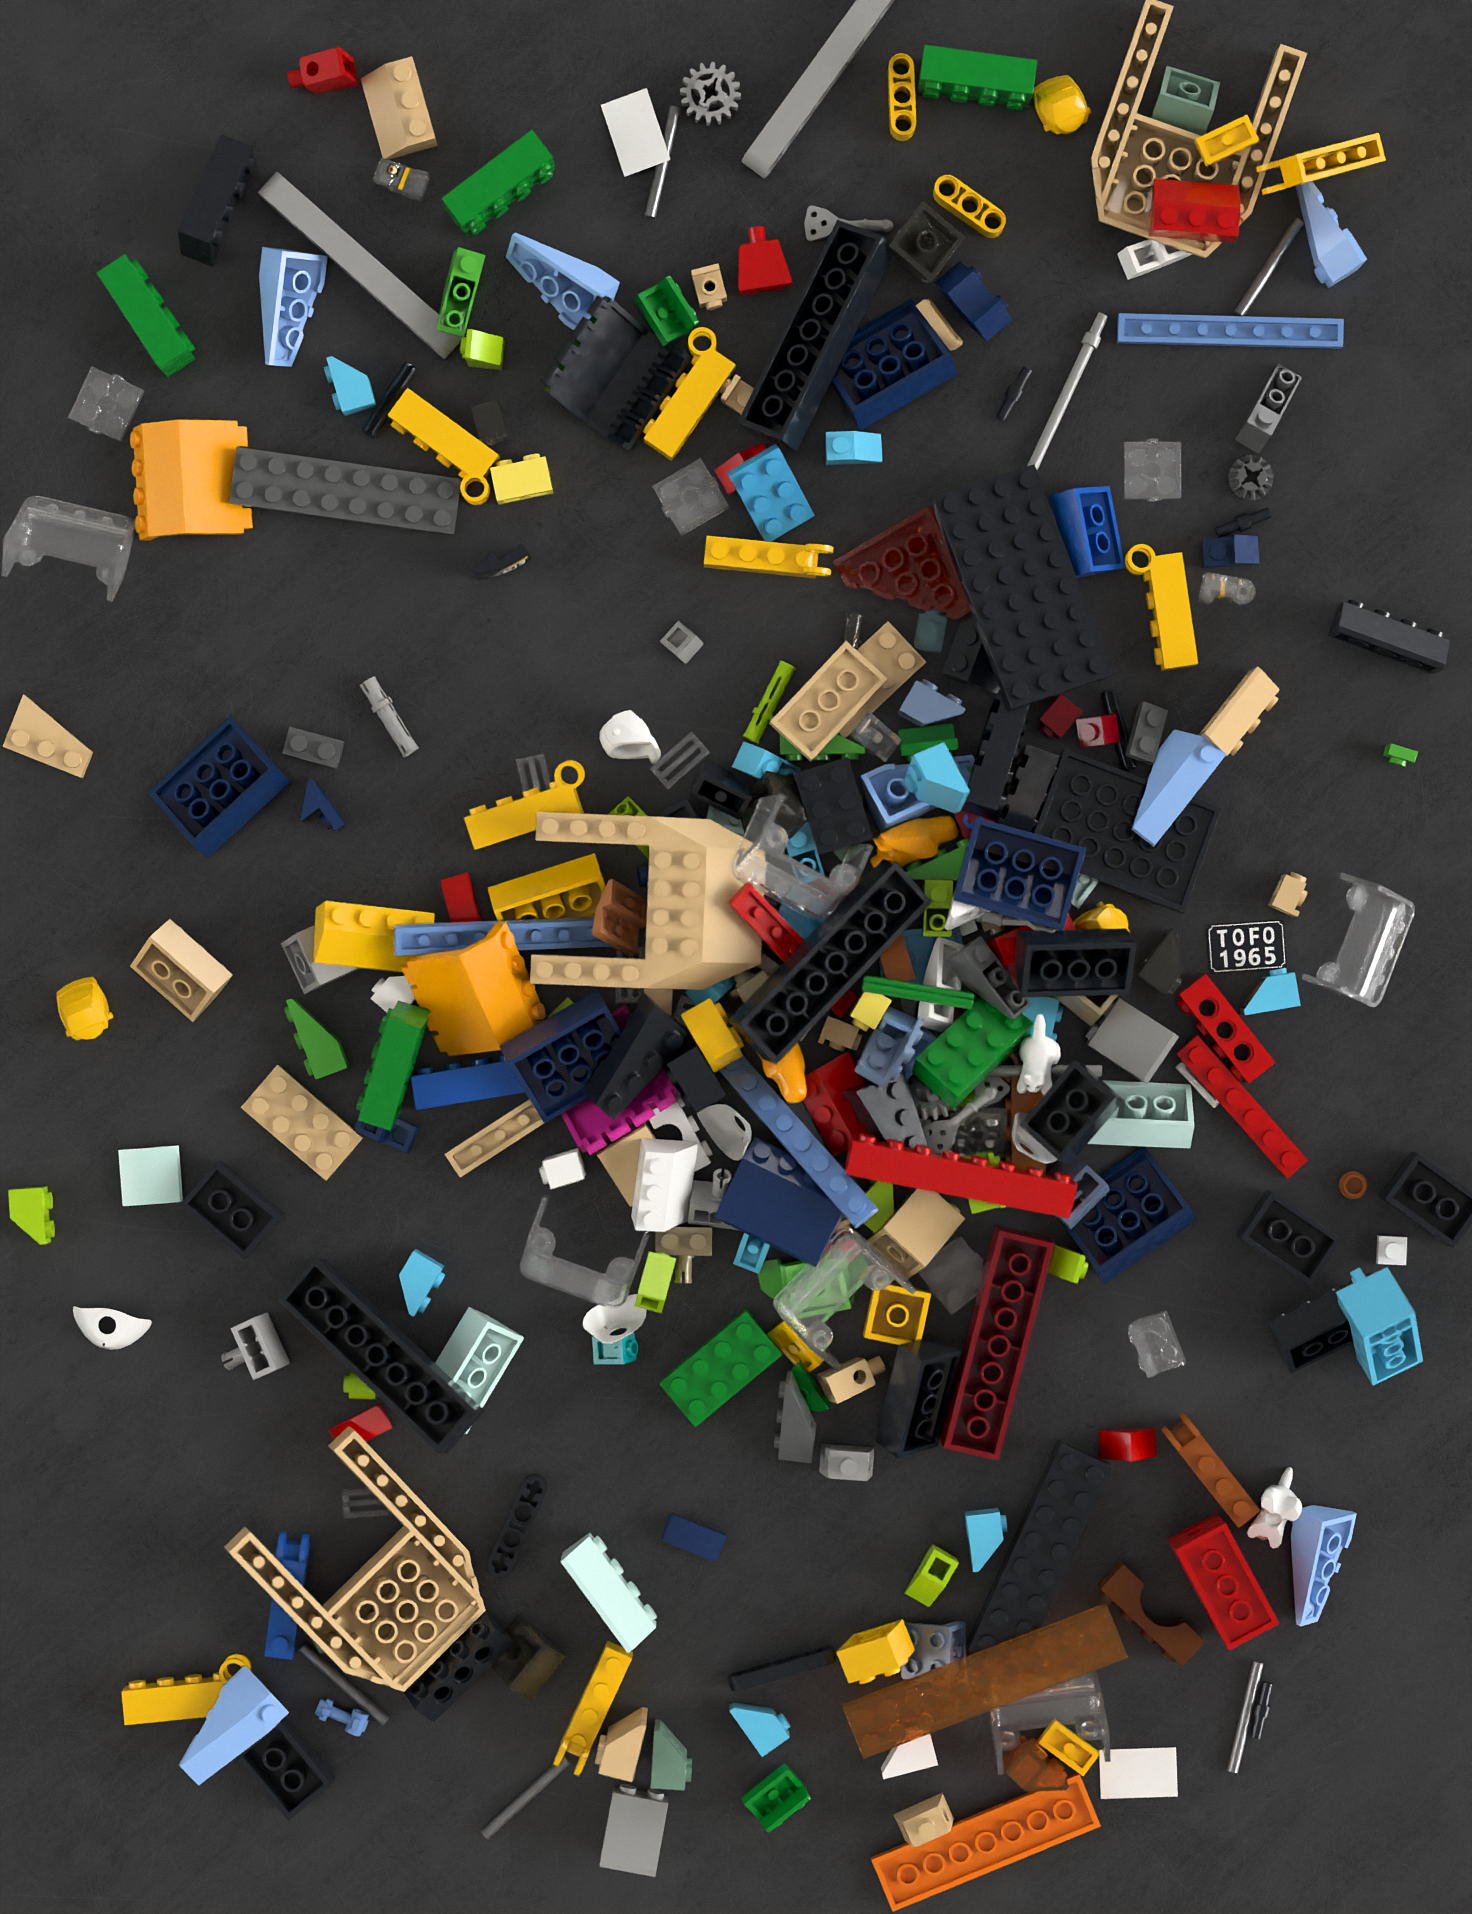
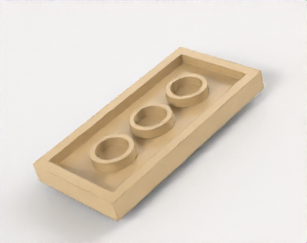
M889 621L857 650L888 679L839 731L838 734L844 738L852 733L926 663Z
M845 641L769 724L811 762L883 686L888 678Z
M277 1065L241 1106L246 1113L326 1181L364 1138L358 1132L353 1131L354 1129L280 1065Z

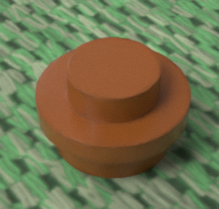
M1349 1171L1341 1176L1339 1190L1348 1199H1358L1365 1194L1367 1181L1361 1173Z

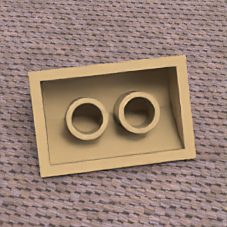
M412 56L384 64L361 78L384 161L438 146Z
M1258 666L1248 671L1199 733V736L1208 739L1226 753V756L1229 753L1234 756L1243 745V742L1240 740L1246 732L1251 734L1261 722L1258 716L1264 709L1268 712L1278 701L1275 695L1280 689Z
M171 919L149 937L130 965L133 970L192 1022L199 1017L233 976Z
M642 1707L608 1727L606 1735L601 1734L595 1764L600 1765L599 1774L632 1782L646 1729L648 1708Z

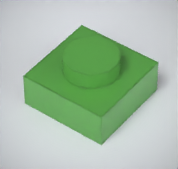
M1391 743L1386 745L1383 756L1390 758L1389 763L1405 767L1406 763H1415L1418 751Z

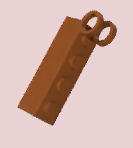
M1013 1053L1009 1056L1012 1065H1023V1063H1018L1017 1057ZM997 1076L1004 1078V1081L1010 1086L1009 1097L1004 1098V1113L1009 1114V1126L1004 1127V1140L1009 1142L1010 1154H1005L1004 1161L1015 1164L1017 1169L1026 1170L1027 1166L1042 1169L1043 1174H1046V1164L1020 1152L1016 1148L1011 1135L1016 1113L1025 1112L1029 1114L1044 1095L1040 1090L1036 1093L1027 1090L1025 1093L1020 1094L1017 1091V1083L1020 1076ZM1019 1143L1025 1151L1033 1154L1027 1146Z
M1180 1413L1179 1417L1182 1421L1170 1431L1164 1426L1161 1428V1431L1233 1523L1240 1528L1261 1510L1201 1436L1185 1413Z

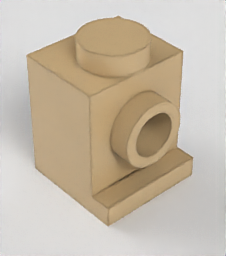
M719 263L691 270L699 307H706L707 310L722 307V302L727 301V295ZM706 283H713L715 289L711 292L705 290L704 286Z
M1291 872L1290 876L1287 874L1281 875L1268 906L1289 916L1298 917L1300 911L1295 910L1296 906L1300 907L1306 898L1307 891L1304 888L1307 878Z
M827 1016L817 1042L823 1044L826 1039L830 1041L829 1047L844 1052L845 1047L856 1051L862 1035L858 1034V1027Z

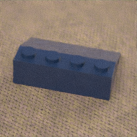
M911 298L856 330L831 381V385L861 431L956 376L957 371L951 354Z
M230 716L148 793L188 841L209 858L289 784L290 780Z
M976 817L973 820L953 900L1064 931L1086 848Z
M596 990L499 1047L507 1064L544 1123H547L590 1098L584 1089L602 1059H606L612 1050V1042L615 1037H620L622 1030L601 994Z
M754 1137L714 1218L816 1268L844 1214L791 1154Z
M1142 1146L1100 1175L1108 1184L1110 1190L1071 1230L1061 1222L1104 1284L1196 1221L1190 1206L1145 1146Z

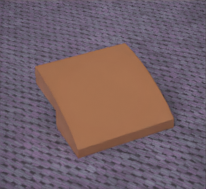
M611 879L606 884L600 897L594 917L592 935L630 957L637 954L639 929L647 925V900L616 880Z

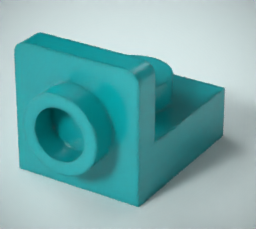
M631 1333L614 1343H602L592 1336L594 1365L626 1364L636 1361L638 1344L635 1340V1333Z

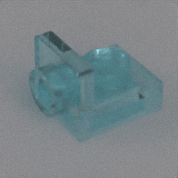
M926 609L925 614L919 613L914 649L941 653L945 625L947 623V617L941 616V611Z

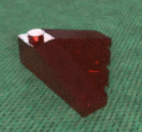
M932 506L921 509L833 561L845 586L857 589L858 586L873 590L872 594L894 600L895 597L910 602V606L926 611H931V609L947 613L946 617L955 620L971 612Z

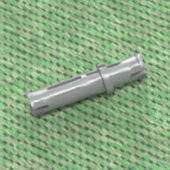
M374 676L360 684L359 686L373 706L371 708L372 711L378 714L402 756L406 757L418 750L419 747L392 706V699L383 692L376 677Z

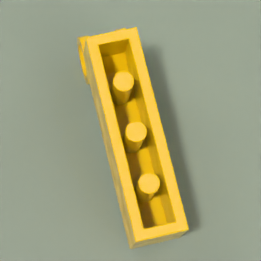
M1375 133L1293 155L1255 168L1257 173L1276 167L1281 168L1284 183L1261 189L1262 195L1363 168L1386 159L1380 135Z
M705 327L694 329L688 338L689 352L693 356L691 364L694 365L688 374L683 372L675 384V387L678 388L672 398L668 395L659 407V410L662 412L657 420L651 419L643 430V433L646 434L644 442L671 461L718 396L726 379L730 378L736 370V364L716 351L715 334ZM700 336L707 337L712 343L711 347L706 351L697 350L693 346L696 338Z
M407 388L388 414L389 419L392 420L390 426L402 435L407 431L415 437L413 443L425 452L430 448L438 455L435 459L447 468L453 465L461 472L458 476L463 479L460 490L464 499L469 504L481 505L485 503L490 496V487L486 477L491 472L490 468L495 467V463L500 460L499 455ZM470 483H482L484 485L482 495L475 498L468 496L467 487Z
M707 536L704 567L816 579V576H831V569L817 567L818 553L832 554L834 547L821 544L796 545Z
M1145 544L1135 545L1125 555L1124 562L1126 569L1131 574L1142 575L1144 582L1148 581L1150 592L1146 593V603L1148 610L1152 609L1154 620L1150 621V630L1152 637L1157 638L1158 648H1154L1156 665H1161V671L1196 666L1198 658L1182 552L1155 556L1150 546ZM1134 552H1143L1147 556L1148 564L1146 567L1139 568L1133 564L1132 554Z
M574 760L565 761L556 768L554 773L555 781L549 783L550 789L540 792L539 788L536 787L522 792L523 798L513 801L512 796L497 800L496 807L486 809L485 805L470 809L471 815L464 817L474 849L476 850L536 830L537 812L583 814L584 811L576 791V787L585 778L583 766ZM565 766H572L577 770L578 780L576 783L568 784L562 779L561 772Z
M607 1640L560 1742L553 1765L558 1767L567 1751L580 1757L573 1773L577 1776L580 1775L593 1742L632 1660V1651L627 1653L623 1647Z
M232 1654L226 1658L219 1672L213 1673V1677L202 1678L201 1674L185 1676V1680L174 1681V1677H164L157 1679V1683L146 1684V1680L129 1682V1686H125L121 1691L125 1725L206 1717L209 1710L213 1709L218 1700L219 1692L223 1685L232 1677L227 1670V1665L235 1663L240 1665L241 1668L245 1665L251 1671L249 1659L242 1654Z

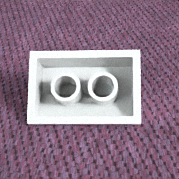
M641 1138L631 1214L635 1230L664 1232L688 1221L698 1142Z

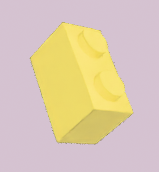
M539 454L524 456L523 461L512 463L511 459L498 461L495 463L496 467L490 468L499 505L553 493L546 457H540Z
M862 991L848 1014L853 1017L851 1023L866 1032L869 1027L875 1030L892 1000L881 994Z

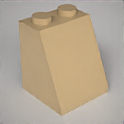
M646 1121L637 1127L634 1123L629 1124L631 1131L613 1142L608 1137L605 1139L607 1146L596 1152L630 1207L633 1205L641 1138L656 1139Z
M918 1188L913 1189L895 1208L894 1214L876 1234L873 1233L867 1239L866 1243L908 1279L927 1266L965 1218L960 1214V1210L954 1204L948 1203L943 1199L940 1193Z

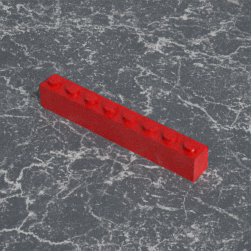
M860 1133L859 1137L851 1136L844 1167L846 1175L1070 1218L1077 1184L1071 1179L1069 1174L1054 1172V1176L1043 1174L1042 1169L1027 1166L1026 1170L1017 1169L1015 1164L1006 1161H999L998 1165L987 1163L988 1159L972 1155L970 1159L959 1157V1153L950 1150H943L941 1154L931 1152L932 1148L925 1145L916 1144L915 1148L903 1146L904 1142L895 1139H887V1142L876 1141L875 1136Z

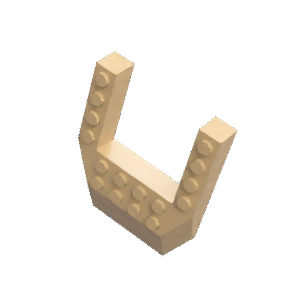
M1146 0L1091 156L1099 222L1206 259L1222 242L1149 236L1153 180L1165 179L1239 185L1241 205L1240 226L1252 214L1266 171L1257 173L1255 167L1270 162L1307 53L1280 44L1275 52L1251 121L1259 142L1206 167L1194 142L1197 138L1201 137L1200 135L1137 114L1174 7L1157 0Z
M537 812L536 841L650 845L645 959L532 954L530 983L703 990L761 964L762 939L727 902L746 882L750 883L764 897L765 849L711 819Z
M348 1426L328 1447L403 1525L374 1556L321 1606L246 1527L228 1542L224 1548L345 1673L404 1692L486 1610L483 1599L480 1596L469 1551L361 1436Z

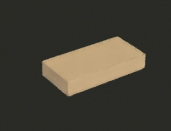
M923 299L916 305L950 351L956 350L963 344L961 338L931 299Z

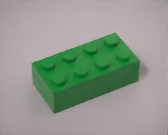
M925 45L921 59L917 93H923V97L930 99L946 96L951 97L950 100L959 103H965L969 99L979 101L978 104L983 106H995V103L1005 104L1008 109L1022 110L1023 107L1028 108L1033 95L1037 60Z
M531 130L441 198L445 210L466 237L471 233L474 236L486 227L485 222L493 216L496 219L508 211L510 203L514 200L518 202L523 200L531 193V187L538 182L540 185L544 184L554 175L552 173L555 170L553 156L534 131Z
M124 254L97 272L99 278L156 365L167 377L196 359L192 354L195 347L182 330L177 331L176 328L180 324L167 306L161 307V304L165 301L151 282L146 284L145 281L149 277L136 259L130 261Z
M980 997L973 1004L972 1009H967L915 1058L912 1073L950 1108L954 1109L1020 1046L1025 1037L1030 1036L1034 1023L1023 1013L1011 1020Z
M399 1000L394 1009H388L386 1017H383L379 1028V1033H381L379 1041L376 1042L371 1058L374 1060L371 1068H368L364 1079L366 1086L357 1103L356 1109L360 1110L358 1121L389 1131L392 1129L402 1109L431 1012L430 1010Z
M745 1308L661 1378L659 1384L696 1427L782 1356V1351Z

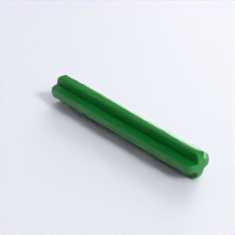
M865 975L862 982V991L965 1009H972L974 1003V994L971 992Z

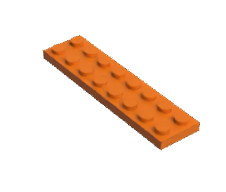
M1077 1772L952 1824L950 1832L918 1847L913 1848L906 1842L872 1856L871 1860L892 1912L1094 1830L1101 1827L1081 1776Z

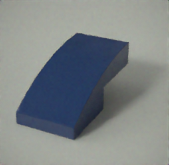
M397 1118L390 1131L358 1120L353 1131L409 1154L420 1128Z
M671 1513L661 1536V1540L715 1562H717L727 1535L723 1532L700 1525L694 1520Z

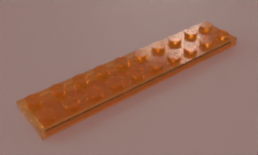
M1107 1603L847 1702L843 1704V1710L863 1759L1119 1662L1128 1658Z

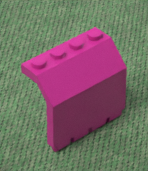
M626 1005L612 1012L622 1032L627 1025L625 1021L631 1013ZM664 1067L615 1120L595 1105L590 1098L561 1114L582 1153L587 1151L589 1155L594 1154L607 1146L605 1139L608 1137L612 1142L631 1131L629 1124L634 1123L637 1127L655 1116L653 1111L655 1108L662 1112L677 1102L675 1096L679 1092L670 1081Z

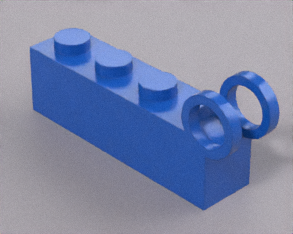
M500 1056V1062L489 1063V1058L473 1060V1066L462 1068L461 1062L444 1065L445 1071L434 1072L433 1067L416 1070L417 1075L411 1076L416 1110L524 1093L525 1091L510 1069L504 1056Z
M280 1531L276 1559L305 1588L312 1543L309 1542V1535L303 1534L301 1541L287 1539V1532ZM272 1597L264 1656L293 1660L297 1653L300 1626Z

